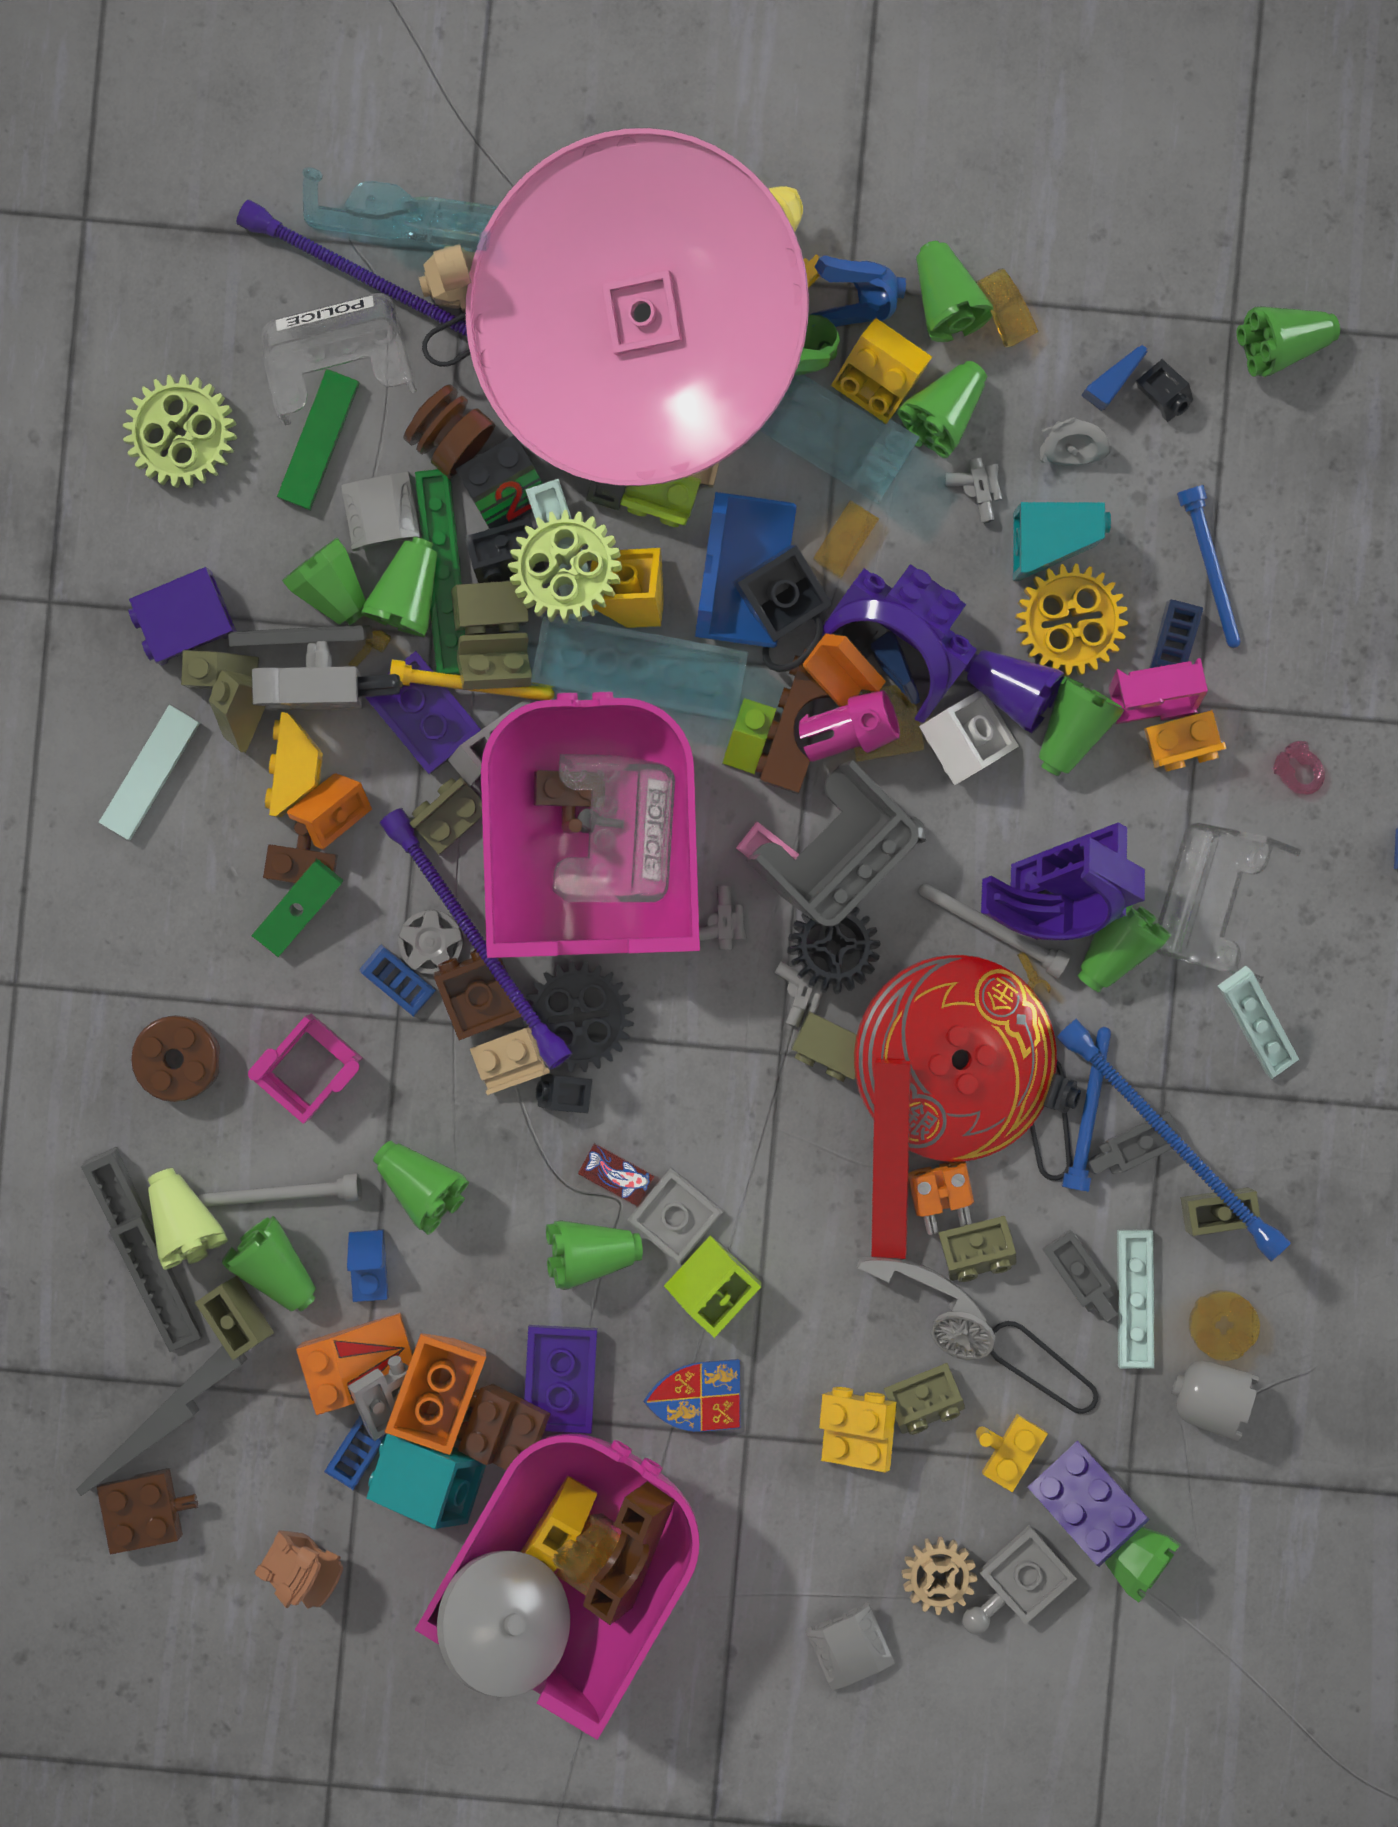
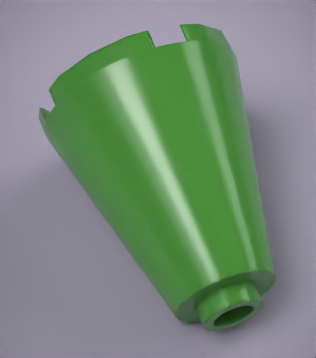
M935 240L924 244L916 256L927 332L931 340L949 342L954 340L952 334L961 331L964 337L972 334L991 320L993 316L991 310H994L991 301L947 243H939V241Z
M413 537L412 542L404 541L365 601L361 612L363 616L385 626L388 624L396 627L399 631L425 637L429 626L437 552L432 550L433 543L418 537Z
M1066 676L1060 682L1038 756L1044 761L1041 767L1056 776H1059L1061 772L1069 774L1121 717L1124 711L1122 706L1094 689L1092 691L1084 687L1083 683Z
M274 1216L271 1219L267 1217L253 1226L240 1238L242 1242L238 1246V1250L236 1251L231 1247L222 1259V1264L227 1270L289 1311L296 1309L303 1311L315 1299L313 1293L316 1287L279 1221Z

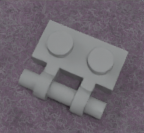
M393 1356L388 1360L389 1374L384 1376L377 1368L348 1386L367 1432L374 1441L387 1434L384 1432L397 1396L393 1397L391 1392L397 1388L400 1391L408 1369V1365L402 1362L400 1356Z

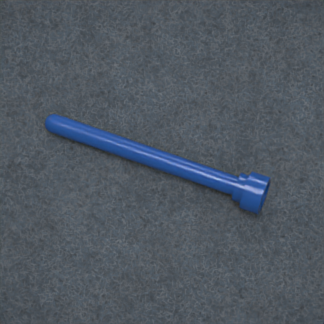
M1204 485L1178 492L1177 496L1180 506H1184L1185 511L1190 512L1226 642L1229 647L1236 648L1240 645L1241 640L1203 507L1206 506L1204 500L1207 499Z
M1101 1027L1097 1032L1095 1046L1100 1050V1056L1107 1060L1111 1031L1107 1027ZM1093 1063L1091 1064L1073 1167H1069L1068 1173H1064L1062 1187L1089 1192L1092 1179L1088 1177L1089 1171L1086 1170L1103 1081L1102 1073L1099 1072V1069H1096V1066H1093Z

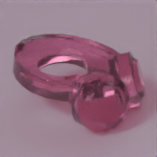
M1293 742L1285 747V752H1280L1276 757L1273 767L1274 774L1279 775L1283 783L1293 792L1308 795L1318 791L1323 785L1325 779L1324 767L1317 756L1309 751L1308 742ZM1290 758H1295L1301 765H1309L1313 769L1314 779L1311 783L1304 785L1297 781L1295 777L1296 770L1289 764Z

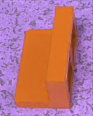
M825 633L803 663L804 669L839 707L848 705L849 697L857 696L862 689L875 692L880 691L886 682L846 636Z
M334 773L291 807L287 814L290 819L306 826L314 846L325 849L370 812L372 807L361 782Z

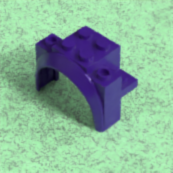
M911 564L893 588L888 586L880 576L870 573L864 568L823 625L822 637L825 633L834 634L839 627L850 622H877L917 649L922 654L930 674L929 694L914 718L922 723L926 721L977 651L965 637L957 635L950 630L966 604L953 591L943 588L933 581L928 573L915 568Z
M1119 822L1012 863L1010 885L993 876L982 879L981 913L1017 933L1036 940H1073L1092 935L1116 919L1126 916V907L1145 901V869L1127 859V827ZM1046 889L1047 891H1049V892H1051V893H1053V894H1041V893H1037V892H1040V891H1043V890Z

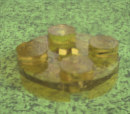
M1218 1290L1197 1299L1189 1317V1332L1195 1345L1205 1354L1216 1360L1230 1361L1243 1356V1353L1256 1343L1260 1332V1321L1256 1310L1248 1300L1236 1292ZM1227 1316V1320L1233 1322V1328H1228L1226 1334L1222 1335L1220 1329L1215 1328V1324L1221 1320V1317Z

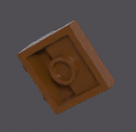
M476 950L470 952L472 958L460 963L457 958L446 960L438 965L439 971L434 972L435 982L459 1041L520 1018L522 1015L516 1010L514 1003L511 1002L509 996L501 988L502 985H499V982L496 981L497 978H494V975L491 973L492 971L489 970V967L486 966ZM498 958L501 965L506 969L502 958Z
M495 1384L481 1387L480 1390L477 1389L473 1393L468 1408L472 1409L470 1419L462 1423L457 1435V1440L461 1441L458 1451L486 1466L493 1463L507 1470L512 1461L523 1450L541 1440L551 1413Z

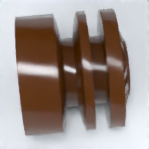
M451 384L445 385L424 402L414 415L403 436L404 440L411 446L418 443L416 450L421 455L436 447L431 463L448 479L458 474L455 468L473 459L479 453L496 426L478 408L463 416L468 399L465 396H460L456 399L458 391Z

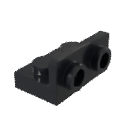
M530 517L464 536L478 583L503 582L517 574L511 572L508 567L509 563L518 561L512 557L510 551L512 549L521 550L516 538H528L525 526L533 528ZM544 561L536 563L533 571L545 569Z

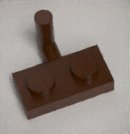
M534 771V805L562 806L563 832L567 834L577 833L582 829V822L579 819H575L576 807H604L605 772Z
M297 822L294 826V830L298 834L296 848L268 844L263 878L296 883L316 858L334 873L336 871L338 855L310 851L312 839L306 826L300 822Z

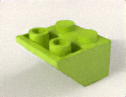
M710 1235L664 1284V1287L684 1310L715 1338L761 1288V1281Z

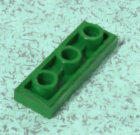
M316 858L251 936L279 957L342 884L343 879ZM293 904H300L303 910L296 909Z

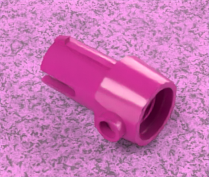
M884 690L849 697L848 705L813 717H809V714H806L799 721L800 739L805 737L811 738L832 730L834 731L832 738L803 747L811 762L860 746L866 753H869L900 737V728L894 707Z

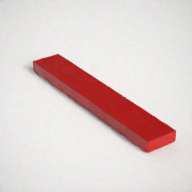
M876 1059L871 1257L906 1259L911 1082V1061Z

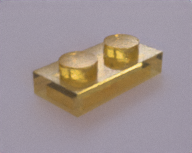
M850 500L813 557V560L842 578L879 518Z

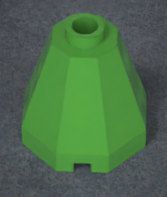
M338 537L317 551L311 558L299 565L282 580L293 594L339 625L346 621L350 626L363 616L361 612L366 600L347 550Z
M1142 1527L1109 1557L1105 1564L1125 1592L1139 1603L1145 1597V1594L1140 1590L1146 1593L1148 1588L1151 1589L1173 1558L1174 1554L1169 1549L1175 1552L1181 1544L1168 1535Z

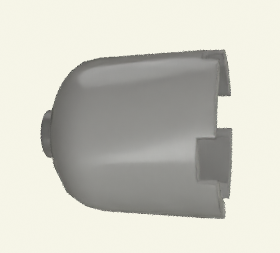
M1200 1360L1191 1364L1184 1376L1177 1374L1171 1394L1177 1396L1176 1408L1178 1414L1185 1422L1239 1442L1242 1432L1237 1431V1429L1240 1427L1241 1422L1248 1423L1257 1393L1256 1390L1250 1387L1255 1383L1257 1384L1259 1377L1224 1365Z

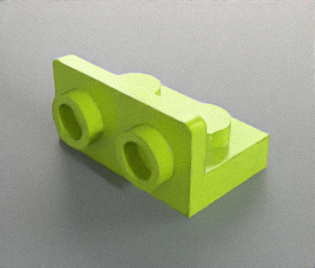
M689 476L664 484L627 486L620 505L627 507L628 512L637 516L650 514L659 517L661 523L671 527H679L680 524L685 526L690 518L701 479Z

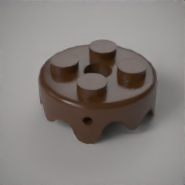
M178 1015L162 1017L146 1026L136 1038L132 1048V1069L138 1083L153 1097L170 1102L189 1100L203 1093L217 1079L219 1075L220 1046L203 1021L194 1017ZM171 1049H177L183 1054L184 1062L178 1069L171 1068L166 1062V1055Z

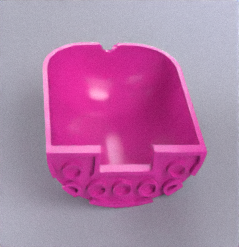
M613 692L592 693V700H578V693H558L557 700L529 703L507 715L490 735L485 745L481 762L487 958L700 951L694 762L688 739L676 721L657 706L637 699L613 698ZM534 771L605 772L604 807H576L575 819H577L582 810L591 809L597 812L599 816L625 820L624 828L595 824L592 833L580 831L570 834L564 833L562 830V806L534 805ZM647 777L668 781L662 880L642 876Z
M560 1434L533 1443L512 1461L416 1626L415 1631L439 1645L437 1636L439 1606L444 1592L455 1574L468 1562L483 1554L494 1551L520 1552L567 1475L597 1492V1496L582 1532L563 1563L554 1571V1574L563 1586L570 1610V1630L563 1656L553 1672L532 1690L540 1694L537 1701L538 1705L598 1740L694 1573L699 1556V1530L694 1512L687 1499L661 1473L663 1468L658 1463L648 1458L643 1460L631 1453L632 1449L618 1440L609 1443L588 1435ZM648 1481L673 1498L675 1503L633 1608L609 1625L585 1608L583 1603L593 1578L605 1566L618 1544L621 1529L616 1527L614 1523L624 1497Z

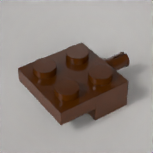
M170 1468L136 1474L132 1478L102 1483L97 1486L110 1555L178 1541L183 1535L178 1511L198 1508V1500L195 1501L197 1499L196 1494L176 1498Z

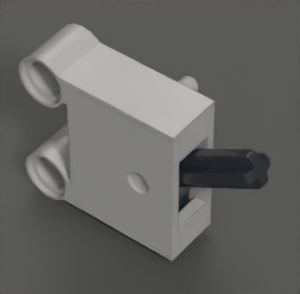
M317 641V643H309L307 645L306 667L252 669L253 705L266 706L264 711L363 709L362 697L398 695L400 689L403 688V682L400 681V677L397 674L362 676L356 666L332 667L330 646L327 645L326 641Z

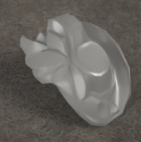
M1073 417L1065 419L1064 422L1057 421L1054 426H1049L1042 430L1043 434L1048 435L1040 447L1042 463L1048 461L1060 466H1076L1100 461L1109 454V441L1105 433L1092 423Z

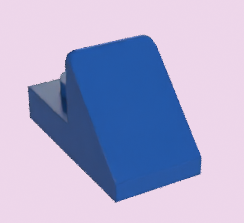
M384 1229L349 1232L347 1271H351L353 1302L387 1300L389 1298Z

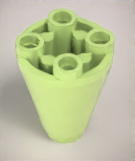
M173 1168L162 1170L149 1177L150 1187H148L157 1254L164 1270L179 1265L185 1259H187L189 1264L196 1263L208 1256L207 1249L217 1248L228 1241L221 1225L181 1175L175 1173Z

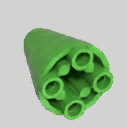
M1258 306L1248 311L1244 324L1237 327L1236 336L1238 343L1244 346L1249 374L1253 377H1266L1338 340L1340 324L1337 317L1332 313Z
M966 361L904 402L898 409L897 414L908 430L905 436L909 442L917 447L924 445L935 451L942 458L949 457L959 444L985 387L984 382L987 380V375L982 367L973 361Z
M1133 905L1126 907V916L1116 919L1095 933L1080 968L1082 970L1078 974L1081 981L1091 989L1100 992L1103 987L1108 988L1163 947L1171 937V934L1165 928L1154 923L1156 917L1145 908L1140 906L1136 911L1132 908Z
M388 1141L374 1156L373 1162L378 1165L377 1170L413 1224L427 1235L436 1230L441 1223V1218L447 1211L451 1214L454 1213L465 1200L461 1193L467 1188L469 1181L466 1180L464 1175L402 1144Z
M563 1220L554 1221L553 1224L546 1225V1239L548 1245H552L553 1256L547 1258V1269L549 1277L554 1278L556 1288L562 1290L572 1289L634 1264V1261L642 1260L643 1248L639 1233L632 1234L629 1230Z

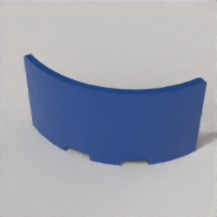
M715 492L695 637L769 648L777 647L778 640L775 642L771 640L748 609L733 581L791 545L797 509L796 504Z

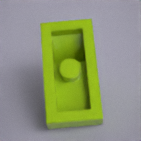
M746 698L743 699L722 764L755 774L776 708Z

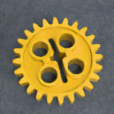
M1078 563L1072 566L1070 573L1067 572L1064 564L1058 567V575H1055L1050 568L1045 571L1047 581L1036 576L1033 581L1037 589L1026 587L1024 590L1030 599L1018 601V605L1026 609L1025 612L1015 615V619L1024 621V625L1017 628L1016 633H1026L1027 636L1020 645L1027 646L1031 644L1033 648L1029 652L1028 657L1031 658L1039 654L1041 656L1040 665L1050 662L1052 663V668L1059 669L1062 666L1065 676L1071 674L1073 667L1076 668L1079 676L1085 674L1086 664L1092 671L1097 670L1098 663L1096 659L1105 664L1108 663L1110 659L1106 651L1117 653L1119 648L1113 641L1124 640L1126 637L1118 631V628L1128 625V621L1119 619V615L1128 610L1127 607H1117L1116 604L1123 597V594L1112 595L1110 592L1116 583L1111 582L1105 586L1102 583L1105 576L1103 572L1096 578L1091 577V566L1083 574L1080 573ZM1086 591L1091 594L1093 598L1091 608H1083L1078 604V592ZM1044 599H1055L1060 606L1059 613L1056 615L1047 614L1043 608ZM1069 612H1071L1072 617H1079L1094 612L1101 613L1100 618L1081 620L1074 625V628H1072L1070 623L1049 628L1041 626L1043 622L1062 620L1069 615ZM1086 625H1093L1099 630L1100 638L1097 642H1089L1085 639L1083 630ZM1058 631L1065 636L1066 645L1063 649H1056L1051 645L1049 641L1051 632Z

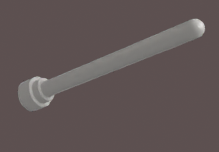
M922 884L920 886L919 894L922 897L1042 962L1041 966L1046 969L1047 974L1056 979L1061 976L1069 962L1070 954L1061 949L1055 951L1051 948L1048 951L929 884Z
M359 1173L344 1174L343 1178L337 1179V1182L204 1193L198 1195V1198L205 1207L338 1196L339 1199H345L346 1202L361 1200L362 1187Z

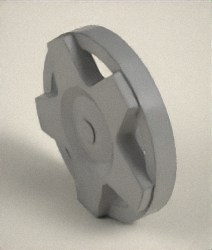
M424 910L412 915L403 924L398 938L399 951L403 960L412 969L424 974H434V972L439 971V968L421 967L427 961H432L438 967L440 963L451 959L448 948L457 943V948L452 958H457L458 960L463 948V936L457 922L448 914L437 910ZM423 917L420 927L410 926L416 919ZM439 917L448 921L453 928H442ZM404 941L413 947L410 956L406 953Z

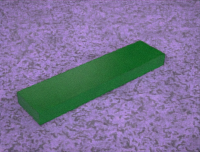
M326 369L277 497L279 499L311 511L358 390L359 381Z

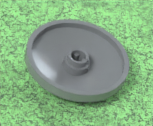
M516 1551L489 1552L474 1558L463 1566L448 1584L441 1599L437 1617L439 1647L450 1671L468 1688L478 1693L497 1697L520 1695L541 1684L553 1672L563 1656L570 1630L568 1600L557 1576L539 1559Z

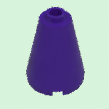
M982 650L979 654L975 653L964 668V671L968 673L967 681L1021 728L1031 734L1043 722L1045 717L1041 715L1044 714L1048 707H1052L1060 682L1064 678L1062 676L1064 672L1058 669L987 650Z

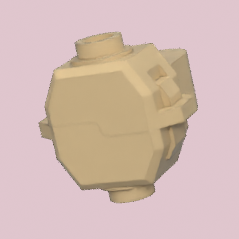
M447 241L443 243L444 249L434 251L433 255L423 264L425 276L419 277L424 298L431 296L436 305L452 309L461 308L463 313H465L468 284L472 283L469 273L476 249L461 246L460 244L451 246L450 242Z

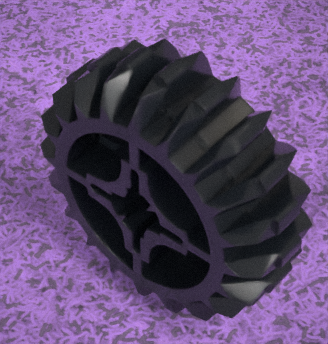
M855 907L840 922L850 928L858 940L844 936L840 931L839 924H836L834 926H826L824 939L807 944L809 931L818 924L804 913L801 914L804 922L798 920L794 922L793 927L799 933H790L788 940L797 945L788 947L787 953L798 955L797 958L790 962L791 967L802 965L803 969L797 974L799 979L804 978L807 974L812 977L808 982V987L812 988L817 981L822 982L820 987L822 993H826L829 984H832L834 993L839 994L842 990V983L848 991H852L855 988L854 980L861 985L865 983L866 977L863 972L867 974L874 972L875 968L869 962H877L880 955L870 950L879 948L881 944L878 940H870V937L877 933V928L871 927L867 930L865 928V925L870 921V917L864 916L861 920L856 918L860 911L858 907ZM831 939L837 942L836 945L840 944L841 946L836 954V958L835 954L830 953L831 950L828 951L826 948ZM854 951H860L858 964L853 969L841 973L843 956L852 954ZM809 954H812V957L823 958L827 962L828 970L831 973L816 966Z

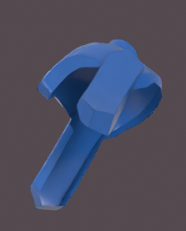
M824 255L818 259L815 265L819 275L828 282H852L858 291L859 303L813 312L809 315L826 317L835 327L871 322L875 318L880 321L889 319L896 311L897 298L904 299L906 278L896 277L891 269L879 263L849 261Z

